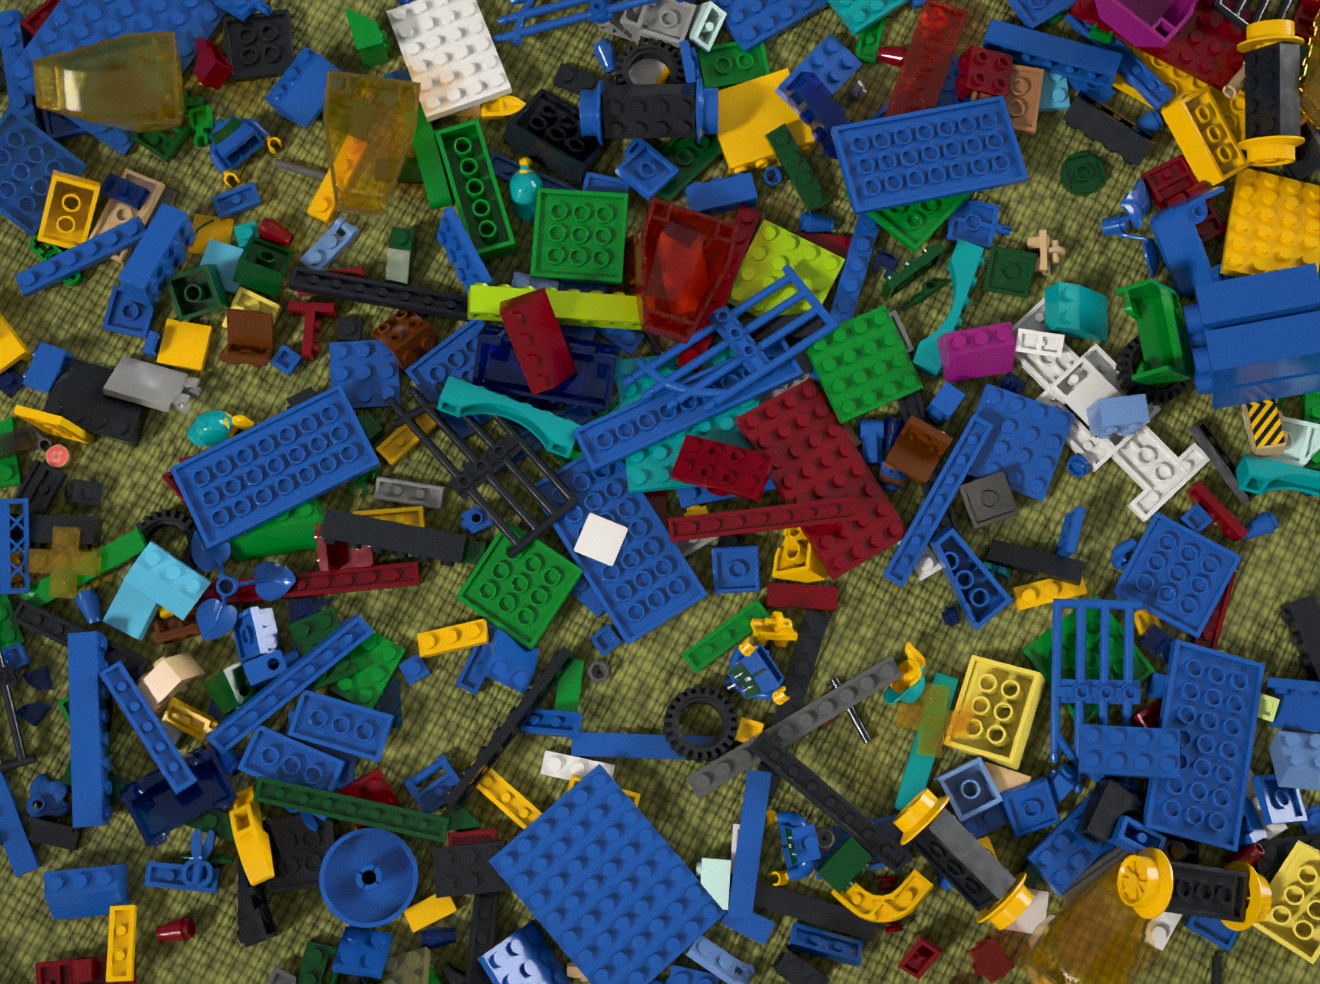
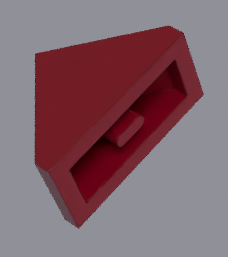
M916 933L901 958L898 967L919 980L941 954L942 949Z

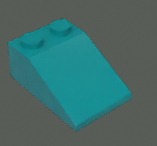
M1058 282L1046 288L1044 332L1088 340L1108 341V297L1081 285Z

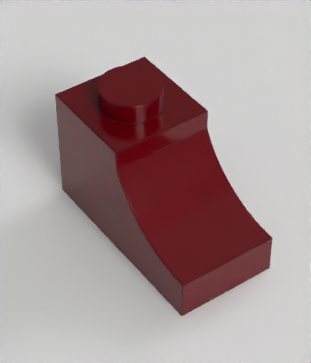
M199 36L195 42L197 62L193 71L202 86L220 90L232 73L233 68L216 43Z

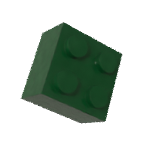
M205 264L165 278L179 322H190L230 309L231 307L217 264Z

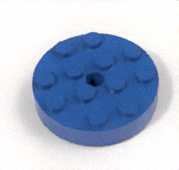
M361 828L340 837L324 856L319 873L320 891L328 909L341 921L361 928L382 926L400 916L411 903L418 884L417 863L409 846L397 835L379 828ZM367 870L373 871L376 875L375 881L371 884H365L362 881V873Z

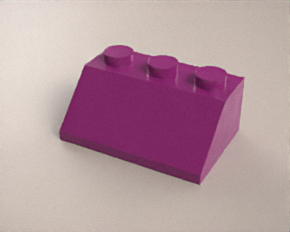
M1011 322L949 332L937 339L945 380L949 383L1013 371L1016 343Z

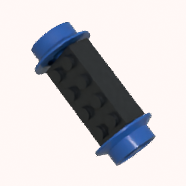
M697 79L696 94L695 84L603 86L602 80L598 81L595 90H581L580 92L582 136H596L600 145H604L605 139L695 138L696 127L698 144L701 143L704 135L718 134V88H704L700 79Z

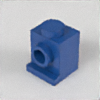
M478 505L461 513L463 519L460 520V523L465 533L471 532L473 537L495 526ZM480 515V521L473 522V516Z
M1064 763L1057 769L1052 768L1047 776H1043L1048 780L1055 804L1058 805L1074 788L1078 777L1074 769Z

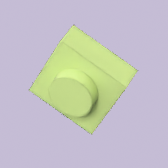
M1261 693L1257 718L1273 722L1280 699Z

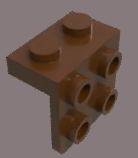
M229 309L227 311L228 344L221 351V361L229 362L233 365L251 364L253 367L267 366L274 356L273 315L268 312Z
M397 311L396 314L372 331L374 338L392 352L399 367L404 371L440 344L430 324L411 311Z
M911 415L885 461L888 465L921 484H925L953 438L946 435L943 431L930 426L924 420Z

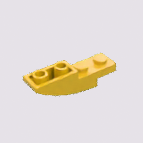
M250 786L232 795L233 810L229 812L238 854L252 886L274 877L269 835L263 830L260 804L258 801H253L256 789L254 786Z

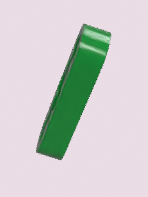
M38 234L30 240V249L42 261L62 253L56 245L38 241ZM40 242L44 243L50 250L48 253L39 247L38 244ZM81 271L75 274L76 278L74 280L68 277L62 281L69 287H78L84 280V274Z

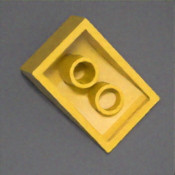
M53 170L37 240L69 249L87 241L100 191V183Z

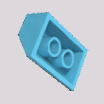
M153 541L147 545L123 579L126 583L181 620L185 619L211 583L210 580Z

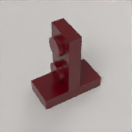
M288 301V311L292 316L305 317L301 355L306 361H315L316 355H319L320 342L317 341L318 332L321 333L322 319L320 318L338 319V308L334 303Z

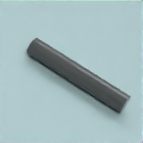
M276 159L274 163L276 168L323 180L327 174L325 171L281 159Z

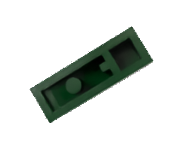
M392 226L387 254L386 283L410 287L418 244V236L415 230Z

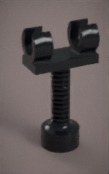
M1184 839L1183 843L1180 841H1170L1166 844L1165 854L1168 859L1202 865V860H1199L1200 843Z

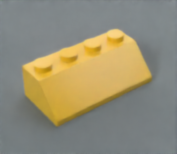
M1207 86L1161 111L1165 122L1168 124L1198 182L1203 181L1210 188L1249 166L1241 149L1237 147V141Z

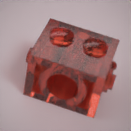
M991 935L984 940H979L977 945L967 952L973 960L971 964L973 970L979 977L983 975L986 981L991 984L999 978H1004L1007 975L1006 973L1015 967L996 938Z

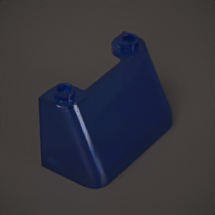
M209 743L182 756L198 782L181 793L175 794L159 768L119 790L147 847L152 844L154 847L167 841L166 836L170 834V831L213 808H221L222 811L228 809L235 804L234 800L238 799Z

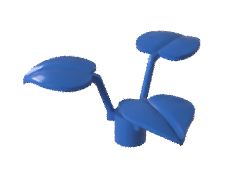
M1141 178L1136 181L1135 190L1130 191L1119 204L1127 213L1104 218L1101 225L1104 236L1118 234L1119 238L1125 237L1144 242V256L1150 271V279H1153L1159 266V252L1154 239L1125 233L1126 230H1129L1128 220H1131L1133 226L1139 229L1143 224V216L1147 217L1151 212V196Z
M196 530L193 534L191 552L195 564L206 572L214 570L217 566L219 567L220 579L216 584V589L221 595L222 602L216 598L207 599L200 604L197 610V623L204 641L222 637L235 626L238 618L237 610L232 605H226L227 596L236 593L239 587L256 584L255 590L259 597L267 601H274L283 597L296 582V577L289 568L273 561L263 562L255 567V580L238 582L233 576L225 577L221 562L227 561L231 555L230 543L227 542L209 551L199 530Z

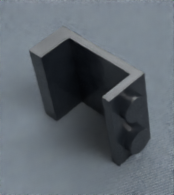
M785 945L771 965L776 969L775 973L791 984H828L830 981L824 972Z

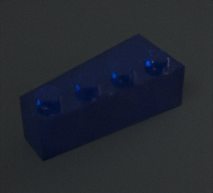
M802 71L784 89L788 96L787 100L793 107L797 108L800 113V119L811 128L812 136L822 144L824 153L830 159H838L830 130L834 126L850 124L852 122L844 116L846 113L845 109L837 102L831 101L833 95L816 74Z

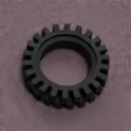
M648 38V44L644 43V39L639 40L638 46L635 42L630 43V49L625 47L623 54L620 53L618 56V62L616 61V85L634 84L629 76L630 69L636 62L648 58L661 61L669 69L670 79L667 84L684 83L685 73L682 57H678L676 49L671 51L669 43L663 47V41L659 39L657 44H653V38Z
M1139 335L1121 350V354L1117 358L1119 363L1115 366V371H1119L1116 375L1117 381L1122 380L1120 387L1121 389L1127 388L1128 392L1125 393L1127 396L1145 394L1147 405L1153 403V406H1157L1160 403H1168L1181 394L1191 381L1187 379L1170 382L1169 385L1161 388H1154L1132 380L1131 375L1136 374L1134 361L1137 354L1142 351Z
M165 509L161 510V512H152L150 517L146 515L142 518L144 520L143 523L138 522L135 525L138 529H141L147 545L154 532L162 527L176 526L182 529L188 539V550L182 562L195 570L197 565L192 557L191 541L194 532L198 528L192 518L178 511H168ZM138 557L131 560L132 564L135 563Z
M695 686L694 689L689 687L683 693H678L671 700L664 716L663 732H665L666 742H669V747L672 751L675 750L677 752L676 755L685 757L689 762L694 760L696 763H701L702 761L707 763L711 762L712 759L721 757L722 754L729 750L737 735L738 715L737 712H734L733 703L728 702L726 695H720L719 690H710L711 687L705 686V688ZM706 704L719 713L723 725L722 733L713 743L698 746L690 743L682 736L678 724L679 717L684 709L690 705Z

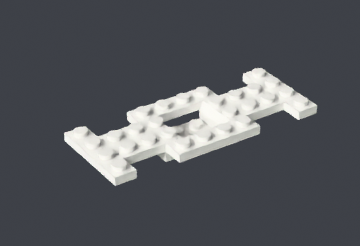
M1045 297L1012 327L1013 333L1014 329L1017 328L1044 332ZM1063 343L1061 358L1015 351L1014 359L1045 390L1035 400L1070 412L1064 406L1066 403L1088 426L1086 409L1096 400L1127 396L1125 394L1128 392L1127 388L1121 389L1120 384L1122 380L1117 381L1116 375L1119 373V371H1115L1117 364L1097 344L1093 345L1080 358L1065 343ZM1153 403L1147 405L1150 419L1161 410L1158 405L1153 406ZM1074 416L1065 441L1077 455L1087 459L1090 468L1094 472L1111 457L1143 489L1127 505L1143 522L1148 520L1210 461L1205 452L1195 442L1177 457L1147 425L1143 426L1142 430L1136 431V434L1132 436H1122V433L1113 434L1111 438L1099 439V437H1091L1090 431Z

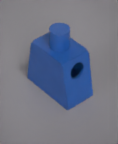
M278 649L242 663L250 685L259 690L266 687L300 659L298 650L284 654L283 651ZM279 662V667L274 670V664Z

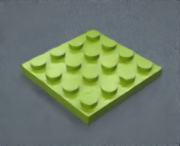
M764 219L743 259L727 303L734 307L738 306L783 277L785 273L782 269L789 264L823 305L845 259ZM791 282L745 312L754 317H760L797 293L798 289ZM803 299L780 315L802 314L812 307L806 299Z

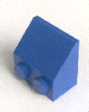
M496 629L476 672L524 694L535 674L538 648L535 647L531 650L509 634Z

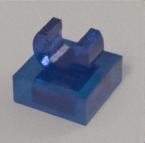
M880 249L873 260L876 262L873 272L875 273L878 267L882 266L886 270L883 276L886 278L891 270H895L900 259Z
M1012 372L1006 373L997 387L1020 395L1027 383Z

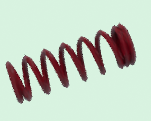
M896 876L878 878V881L894 882L880 886L879 889L895 891L896 888L889 887L897 883L896 880H893L896 879ZM894 921L884 923L896 924L895 926L885 927L886 933L904 930L902 923Z

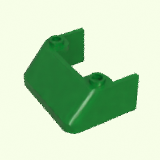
M1152 279L1116 289L1115 294L1125 298L1124 310L1126 314L1136 319L1144 362H1141L1139 368H1137V374L1131 375L1132 380L1145 385L1193 378L1194 370L1181 305L1175 290Z

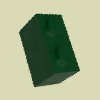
M848 836L816 872L836 892L840 893L842 890L847 892L855 883L852 879L858 873L862 875L871 866L869 861L873 857L851 836Z

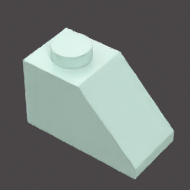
M711 1L697 5L689 29L690 40L706 52H709L727 13Z
M702 857L701 862L696 863V877H700V883L723 910H728L731 860Z

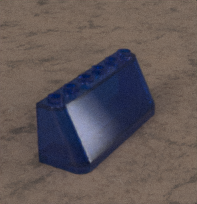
M487 324L478 333L472 384L483 386L489 391L501 392V394L507 396L521 395L527 400H537L539 398L546 400L550 404H560L562 402L568 403L573 408L585 406L591 407L596 412H605V410L609 411L611 408L621 347L564 336L576 367V372L555 388L532 395L505 326Z

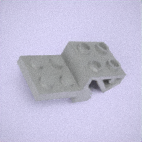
M612 0V4L625 0ZM676 0L658 1L613 13V19L608 20L606 23L598 24V30L639 43L642 37L653 38L655 41L659 39L665 44L669 43L671 46L680 48L679 42L686 40L696 11V5L687 2L678 3Z

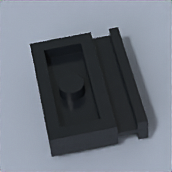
M35 460L14 499L28 498L29 509L41 515H46L68 475Z

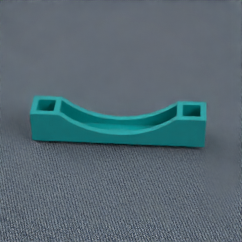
M958 239L947 265L953 287L950 311L941 327L918 344L912 359V364L916 371L934 378L938 372H943L937 339L945 333L959 330L963 319L959 315L961 310H966L970 298L967 297L969 289H974L978 277L974 276L976 269L980 270L985 260V257L982 256L983 247Z
M449 376L446 381L437 410L459 418L476 414L497 415L508 418L531 431L541 441L547 451L568 459L576 440L572 430L581 426L571 419H563L555 416L550 411L539 410L526 402L515 401L505 394L494 393L483 386H476L462 378H454L452 376Z
M1245 454L1235 470L1238 489L1262 495L1276 490H1293L1320 498V471Z

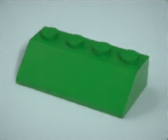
M315 498L229 541L234 561L238 563L318 549L314 533L316 530L315 524H321L322 502Z

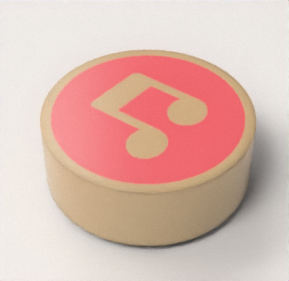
M53 445L46 452L47 463L57 469L68 466L72 458L69 449L62 445Z

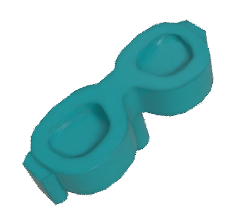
M982 562L993 577L997 573L1005 577L1006 581H1009L1010 573L1006 568L989 562Z

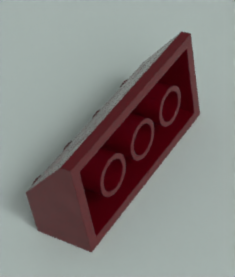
M545 287L500 302L499 313L532 395L555 388L576 372V367Z

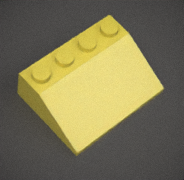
M972 655L944 745L976 757L981 756L982 759L1018 770L1046 681L1040 672Z
M1298 840L1269 884L1272 902L1268 915L1263 921L1253 923V926L1314 964L1320 955V851Z

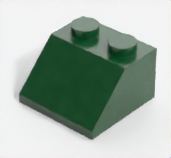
M251 235L238 260L233 281L245 287L263 292L266 295L277 297L295 252Z

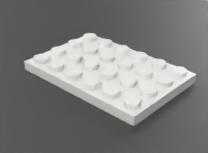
M417 0L386 11L427 122L512 93L510 83L476 0Z

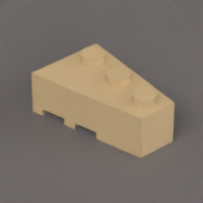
M188 652L167 658L164 656L153 664L154 669L151 672L145 673L138 679L139 684L137 687L157 716L168 706L170 699L179 691L183 693L188 689L186 684L191 679L200 678L205 672Z

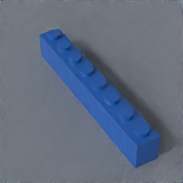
M98 631L68 633L73 828L110 825V820L113 817V809L109 805L112 784L111 781H108L111 759L107 754V747L110 746L111 741L110 734L107 732V722H109L110 713L109 709L106 708V698L109 697V689L99 675L101 671L108 668L104 651L107 650V638L104 636V633Z

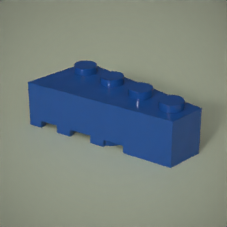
M946 526L929 541L970 628L977 631L1013 601L952 527Z

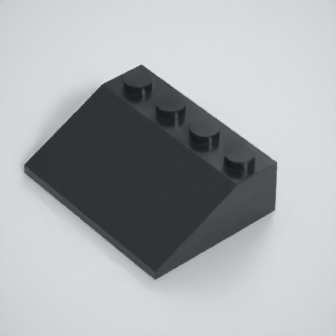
M541 88L508 122L503 143L580 187L585 180L586 172L592 173L613 139H605L604 145H600L596 136H582L579 109Z
M71 358L49 393L42 412L62 416L91 435L137 447L150 407L105 395L103 387L114 370Z

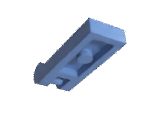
M344 215L339 216L334 225L300 258L301 263L309 269L325 270L357 237L360 229L355 225H350L348 223L349 220ZM342 229L346 232L343 237L338 234Z
M702 935L692 943L686 956L728 984H750L749 980L753 978L756 972L752 965L742 963Z

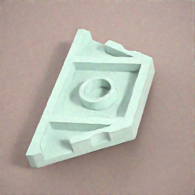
M1242 411V416H1243L1244 423H1245V427H1246V431H1247V426H1246L1244 414H1243V411ZM1283 416V424L1281 426L1283 432L1286 431L1288 434L1289 444L1286 445L1283 454L1260 458L1304 467L1320 449V424Z

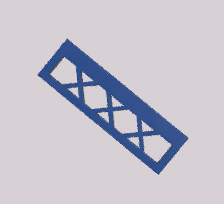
M0 498V594L30 592L28 498ZM21 503V514L14 519L9 514V504ZM15 526L22 531V537L16 543L10 538V531ZM16 549L22 554V561L17 566L10 561V555ZM16 573L23 578L22 588H11V578Z

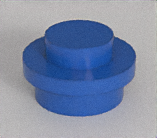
M1073 455L1068 460L1067 469L1073 476L1081 477L1090 471V465L1085 457Z

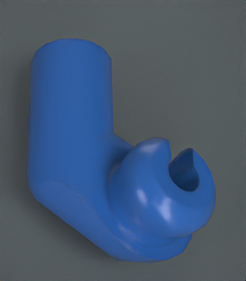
M1133 537L1113 548L1111 563L1114 568L1122 570L1127 566V553L1137 547Z

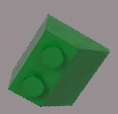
M350 8L346 9L354 42L364 68L367 69L390 62L388 53H392L385 30L380 31L376 21Z

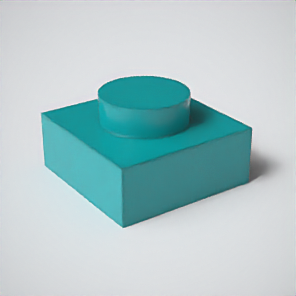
M256 221L234 227L239 248H245L251 235L262 239L258 233L259 228Z

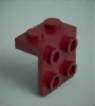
M972 45L958 59L957 66L960 69L955 81V88H957L956 97L965 99L970 93L975 91L995 97L1003 95L1006 98L1009 95L1013 57L1005 53Z
M315 524L314 537L318 546L317 563L320 566V571L372 566L375 564L374 552H370L371 547L362 546L361 550L348 548V543L338 541V545L323 543L324 538L318 537L321 524Z

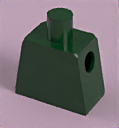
M242 660L220 671L203 683L204 688L223 714H227L232 710L236 711L257 694L255 688L249 683Z

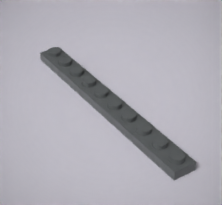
M889 656L765 731L785 747L901 678L903 675L892 657ZM758 735L686 777L697 798L702 797L762 761L748 749Z

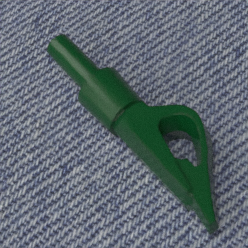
M925 281L922 284V291L912 296V300L901 306L902 311L907 310L914 304H920L925 298L948 284V281ZM928 284H935L933 288L928 289L926 287Z
M191 854L180 855V860L189 861L194 859ZM211 854L205 861L210 862L212 866L221 867L232 863L233 857Z

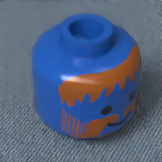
M884 460L880 464L877 480L884 486V490L897 492L898 489L907 486L909 476L888 465Z

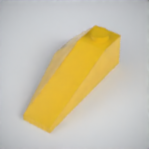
M801 528L784 529L783 535L785 539L782 547L776 550L772 577L806 583L826 580L827 570Z

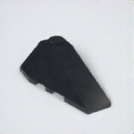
M238 854L239 930H237V936L240 943H244L245 948L278 936V932L262 882L254 886L250 884Z

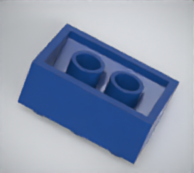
M304 47L265 100L279 115L309 129L346 80L347 76L319 53Z
M126 864L44 872L45 899L54 920L110 915V906L128 905Z

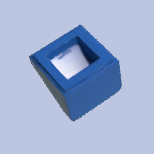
M1156 672L1149 675L1146 697L1163 699L1166 675Z

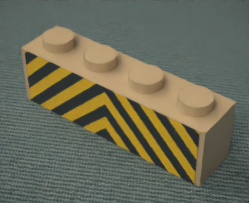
M1278 398L1242 404L1253 456L1267 457L1283 454L1286 445L1289 444L1288 434L1286 431L1283 432L1281 426L1283 424V414L1281 410L1277 409L1276 403H1278Z

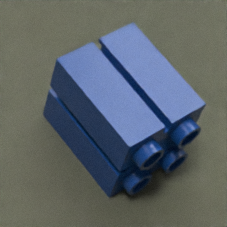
M1316 263L1195 286L1196 304L1184 306L1185 330L1190 354L1193 353L1195 366L1193 368L1197 395L1210 393L1213 409L1320 391V311H1318V305H1320V279Z

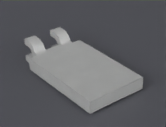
M123 356L104 385L103 392L108 396L170 413L172 408L188 414L192 408V405L188 403L190 395L198 397L201 388L197 387L200 383L199 378H188L186 373Z

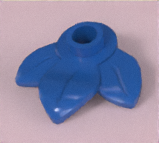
M45 773L39 775L31 783L29 789L31 797L26 803L27 813L31 817L42 818L46 815L54 818L63 816L71 809L69 804L63 800L68 793L70 785L62 783L61 780L50 782ZM36 802H42L40 809H34Z

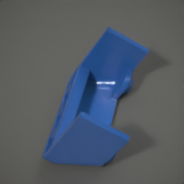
M1224 186L1207 188L1155 212L1150 219V227L1175 291L1180 296H1194L1196 285L1236 278L1220 274L1221 264L1211 267L1195 226L1207 217L1208 207L1205 200L1225 191Z

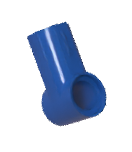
M883 419L859 420L858 436L862 442V458L867 466L880 465L883 462Z

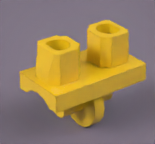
M774 611L771 618L752 619L750 623L753 630L752 639L754 644L760 642L763 647L767 644L768 640H773L774 644L778 647H786L789 640L796 641L798 637L797 632L793 630L792 621L788 618H783V614L780 611Z

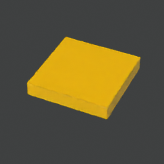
M167 319L157 363L203 372L213 328L201 324Z

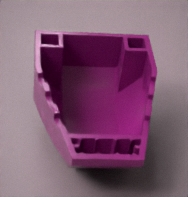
M1095 0L1099 18L1135 47L1163 48L1175 37L1192 16L1194 7L1198 0Z

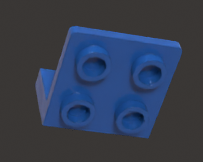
M1268 677L1267 687L1273 689L1274 698L1280 699L1274 720L1270 722V726L1273 728L1319 733L1320 682Z

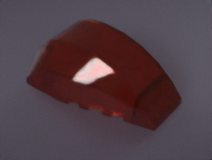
M651 197L634 248L636 301L642 331L687 345L730 267L739 225Z

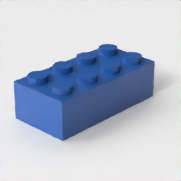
M164 203L161 204L118 277L128 299L152 309L156 303L162 300L167 286L165 278L175 275L178 265H181L185 260V253L189 246H193L196 240L195 230L186 212Z

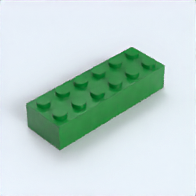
M476 119L435 131L462 225L482 262L518 252L479 120Z

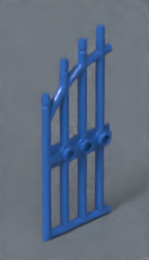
M510 0L511 5H518L521 2L525 4L519 12L499 17L498 23L499 25H506L509 22H516L515 30L497 34L492 37V41L494 44L503 43V41L513 40V44L518 46L521 45L522 37L586 20H590L591 24L606 23L608 20L613 19V13L662 0H625L612 4V0H560L534 8L533 6L537 0ZM676 0V1H677L678 3H682V2H684L685 0ZM589 3L590 10L524 27L526 19Z
M788 264L782 269L785 273L783 277L731 310L726 305L718 308L707 317L710 322L708 325L649 363L644 358H640L636 362L640 368L633 372L632 375L625 377L622 382L627 387L632 385L634 381H638L648 375L657 383L641 393L643 400L653 397L654 394L666 388L680 393L665 404L668 410L674 409L678 404L685 402L691 397L713 398L703 405L704 410L707 412L837 329L839 325ZM791 282L798 289L797 293L744 327L736 318ZM803 299H806L812 308L757 344L749 335ZM817 315L826 324L772 360H769L763 353V350ZM714 331H717L723 338L721 342L666 377L655 370ZM729 347L737 356L690 387L676 382ZM742 364L750 373L727 389L706 388Z
M1053 599L1050 761L1052 763H1058V750L1061 749L1073 764L1074 771L1078 774L1079 725L1084 724V703L1099 704L1098 725H1108V704H1123L1122 726L1132 727V704H1140L1141 698L1140 680H1133L1134 610H1142V600ZM1062 608L1077 609L1075 679H1061ZM1086 609H1100L1099 679H1085ZM1110 609L1124 610L1123 680H1109ZM1060 703H1075L1074 750L1060 733ZM1078 774L1073 788L1074 793H1082L1083 774ZM1085 774L1096 782L1114 779L1107 777V775ZM1121 776V780L1114 779L1120 782L1122 788L1128 792H1139V784L1131 782V777ZM1125 812L1122 814L1123 816H1129V814Z

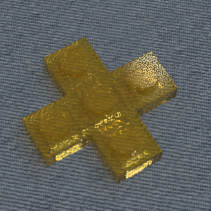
M53 526L52 549H29L28 572L50 573L49 597L76 598L77 575H100L101 552L79 551V527Z
M926 683L923 706L899 703L896 727L919 731L917 755L941 759L944 735L969 738L972 714L948 710L950 686Z

